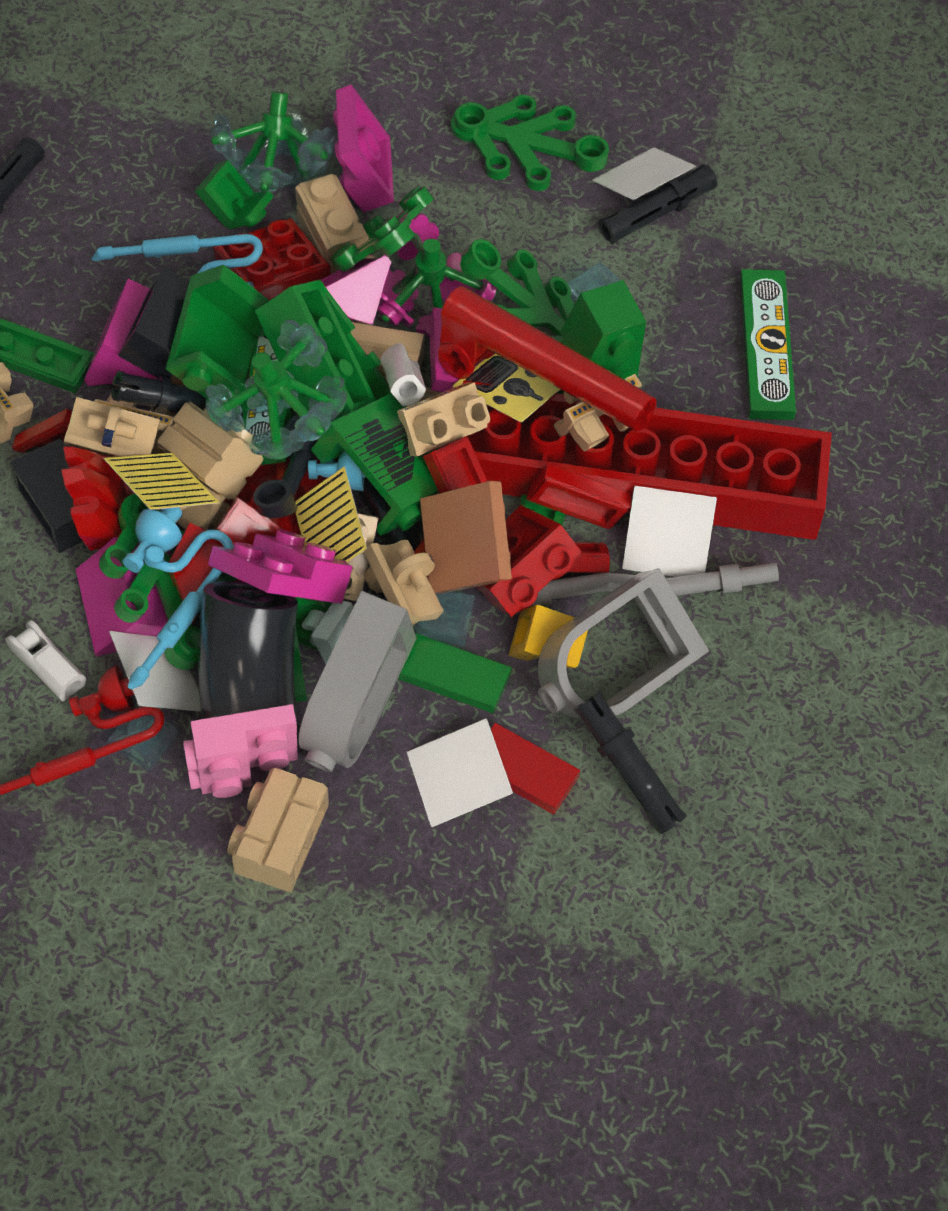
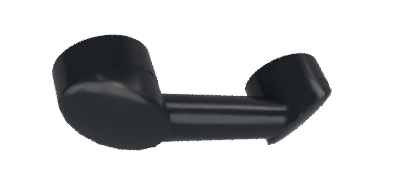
M311 413L323 427L321 418L317 414ZM298 414L293 416L285 426V432L292 448L293 456L282 480L267 481L261 484L253 494L256 508L263 517L281 518L296 512L297 506L294 497L308 468V461L317 459V456L311 449L320 436Z

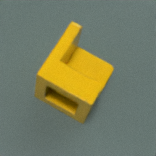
M534 605L521 611L508 656L525 661L539 658L547 639L557 629L575 617L540 605ZM588 630L580 635L572 644L567 657V668L572 669L579 665Z

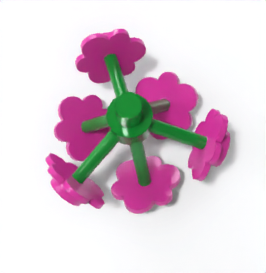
M420 213L409 225L415 236L397 250L398 256L403 260H411L416 256L415 267L407 274L401 270L388 271L377 311L385 322L388 321L394 326L401 322L405 326L410 327L414 321L406 312L408 313L413 309V301L419 295L417 288L420 284L430 286L433 308L441 309L443 308L442 299L446 301L451 292L459 286H464L471 291L475 288L476 294L490 302L498 294V288L486 279L475 281L465 276L460 268L462 255L459 253L450 254L447 260L445 254L440 251V243L436 240L439 236L438 227L434 223L429 222L425 214ZM426 315L418 320L419 325L416 326V332L426 333L430 338L429 318L431 315Z

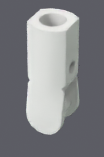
M402 343L391 346L383 353L380 360L386 372L390 392L402 406L417 403L423 397L426 390L420 372V365L415 360L411 361L408 358L406 348Z
M30 620L26 623L27 629L17 637L10 635L5 641L16 657L31 669L61 701H65L85 686L86 677L52 643L34 621ZM37 645H40L42 649L34 655L29 652Z

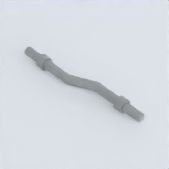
M776 562L741 568L736 563L719 566V571L667 578L666 580L676 596L722 590V593L726 594L742 591V586L779 581V573ZM609 572L551 580L538 592V597L533 606L552 604L551 599L605 591L612 592L635 575Z

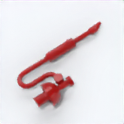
M115 665L101 676L97 685L98 692L82 698L78 696L69 698L75 717L84 714L91 724L98 729L114 728L147 715L154 717L153 725L145 731L94 750L85 747L45 763L38 762L35 767L30 769V774L1 784L0 795L32 783L39 787L95 766L96 760L101 757L147 741L161 731L164 725V714L156 707L142 706L135 709L131 697L134 695V692L128 688V677H125L119 666ZM103 703L107 709L113 712L123 714L109 719H101L99 714L101 711L100 704Z

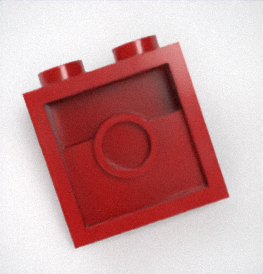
M522 505L505 519L512 579L474 587L483 593L492 606L510 617L531 606L536 601L538 592L551 580L558 579L568 572L573 565L574 559L582 553L561 524Z

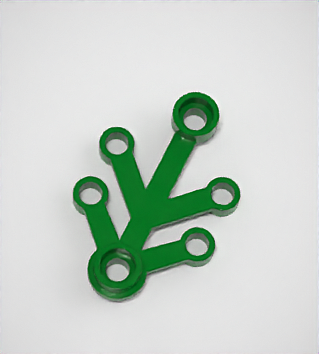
M518 95L511 102L488 110L478 103L462 104L451 118L452 133L462 141L473 142L486 162L485 172L489 178L503 180L509 176L511 170L509 157L499 153L492 139L507 144L526 173L525 183L527 187L534 191H543L550 186L551 171L540 163L532 150L575 161L580 169L587 172H596L603 169L608 161L609 145L599 136L586 135L574 144L541 135L553 129L561 132L573 129L576 112L573 108L566 105L557 106L552 112L533 118L536 114L535 99L529 95ZM527 106L529 109L521 110L518 107ZM565 116L568 117L569 120L562 121L557 119V117ZM512 118L524 121L513 126L500 124ZM500 164L503 165L504 168L495 169L492 167V165ZM540 175L543 176L544 179L535 180L532 178V176Z
M419 186L415 187L398 201L403 210L397 216L393 215L390 218L383 219L378 213L363 225L368 235V240L357 247L354 243L348 242L337 250L329 260L338 271L341 270L344 273L363 258L379 249L386 257H389L415 236L409 225L433 201V196L425 186L421 188Z
M477 239L463 251L460 268L465 276L475 281L486 279L522 308H506L500 304L496 305L534 327H547L557 335L551 337L562 343L563 338L560 331L574 306L570 297V286L564 279L555 276L543 285L537 271L538 265L535 257L529 251L520 249L508 259L507 268L513 277L523 280L526 286L525 289L499 268L501 266L500 253L489 241ZM552 307H558L561 317L554 312Z
M136 494L129 495L121 503L118 516L122 532L115 544L110 546L99 560L101 571L112 579L123 577L129 570L124 566L123 559L128 553L133 551L139 542L135 533L136 521L143 510L149 509ZM164 552L163 559L169 563L172 556ZM110 557L118 559L122 567L115 565ZM144 562V566L137 573L129 589H126L115 601L114 610L116 615L128 623L138 621L148 609L147 597L154 584H156L169 620L182 603L169 572L149 567ZM219 577V578L216 580V582H218V581H227V580H225V579ZM125 601L134 603L137 611L130 609ZM190 624L173 648H166L164 654L171 665L181 670H190L197 666L199 628L193 627ZM185 641L189 642L193 648L189 647Z

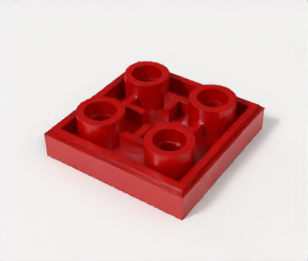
M292 218L277 220L270 223L267 227L247 233L258 237L262 242L263 251L260 258L249 266L229 268L245 282H252L254 289L268 300L273 299L291 286L322 280L331 275L328 262ZM250 243L213 246L214 256L216 260L244 258L252 254L254 246Z

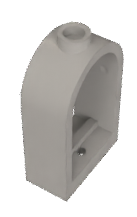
M660 568L638 573L557 629L547 639L538 661V677L541 686L538 689V694L542 703L550 712L557 713L560 711L569 717L581 719L574 709L578 705L584 704L585 701L575 693L568 680L566 663L569 650L580 635L632 599L635 600L668 657L606 701L615 715L630 709L709 652Z
M360 592L311 695L303 716L299 732V747L308 751L304 759L308 764L322 771L332 773L336 764L350 768L359 758L417 639L407 609L366 592Z

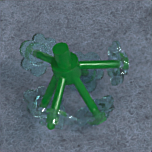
M271 91L269 112H263L262 121L231 130L227 117L216 114L214 115L216 125L210 130L211 142L218 153L223 152L226 159L230 161L244 180L251 182L253 187L262 191L273 192L278 188H283L284 185H287L288 188L298 186L299 183L319 178V174L329 168L327 161L332 156L334 149L332 141L335 137V131L332 128L326 127L322 131L316 129L309 137L307 129L301 126L302 119L297 113L287 114L288 93ZM260 131L249 152L241 148H235V139ZM263 146L266 150L264 163L256 158ZM284 153L288 157H293L296 166L289 171V174L282 173L279 168L273 167L275 156Z
M285 320L281 324L280 330L282 334L277 339L279 346L286 350V355L278 362L272 361L265 352L256 354L251 361L255 373L253 377H249L246 380L245 390L232 397L230 390L223 384L210 385L206 388L208 396L206 400L207 412L212 421L221 426L225 431L233 430L240 432L245 428L243 418L240 415L242 414L240 404L247 401V406L252 412H267L270 429L265 434L253 436V443L250 445V449L253 454L264 455L266 458L275 460L286 458L292 452L299 451L303 448V442L307 440L314 441L320 438L329 429L331 422L334 421L336 416L341 413L347 400V391L343 389L344 379L342 377L335 376L332 378L325 376L319 381L317 389H314L293 379V375L287 371V368L292 363L297 366L307 363L312 367H317L321 363V357L328 350L326 342L318 336L310 324L303 323L300 326L294 320ZM298 393L310 398L309 411L298 400ZM283 408H292L300 416L294 425L295 429L293 431L280 428L279 416L282 414Z

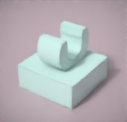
M343 601L342 604L332 603L326 613L319 610H311L302 623L303 629L314 631L310 642L318 648L325 664H327L353 609V605L350 602Z

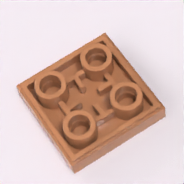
M487 481L420 498L426 553L432 556L435 562V568L428 575L435 594H443L512 579L501 482Z

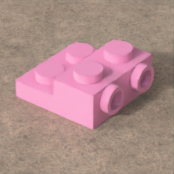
M293 704L191 721L193 739L183 741L191 790L201 788L202 794L212 793L217 798H228L238 795L243 791V787L252 786L250 768L259 767L261 770L270 771L274 767L282 769L289 764V761L298 760L297 725Z

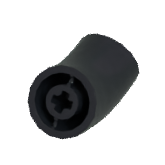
M218 581L207 584L204 587L198 652L201 720L293 704L298 730L299 720L294 685V639L298 601L295 597L267 593L246 582Z

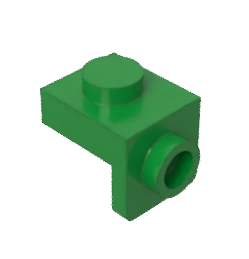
M229 160L219 162L195 190L196 194L222 225L228 229L242 226L250 228L259 223L267 213L265 207L274 197L269 189L267 191L254 192Z

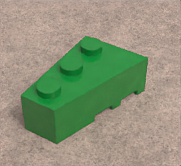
M321 280L291 286L255 310L264 335L269 340L279 362L305 333L312 335V340L287 368V372L291 378L340 401L341 407L334 409L292 390L295 397L310 413L317 414L321 418L324 429H326L330 422L391 394L388 382L376 368L381 364L380 359L374 351L366 354L350 333L355 328L354 324Z
M624 280L581 292L560 331L563 338L562 343L622 379H626L633 374H636L638 377L646 320ZM560 389L557 394H564V391Z

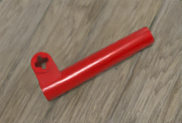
M464 286L454 289L446 299L441 311L442 326L438 359L441 366L452 377L466 379L474 372L475 365L481 359H489L496 353L636 432L643 429L652 417L657 403L655 397Z

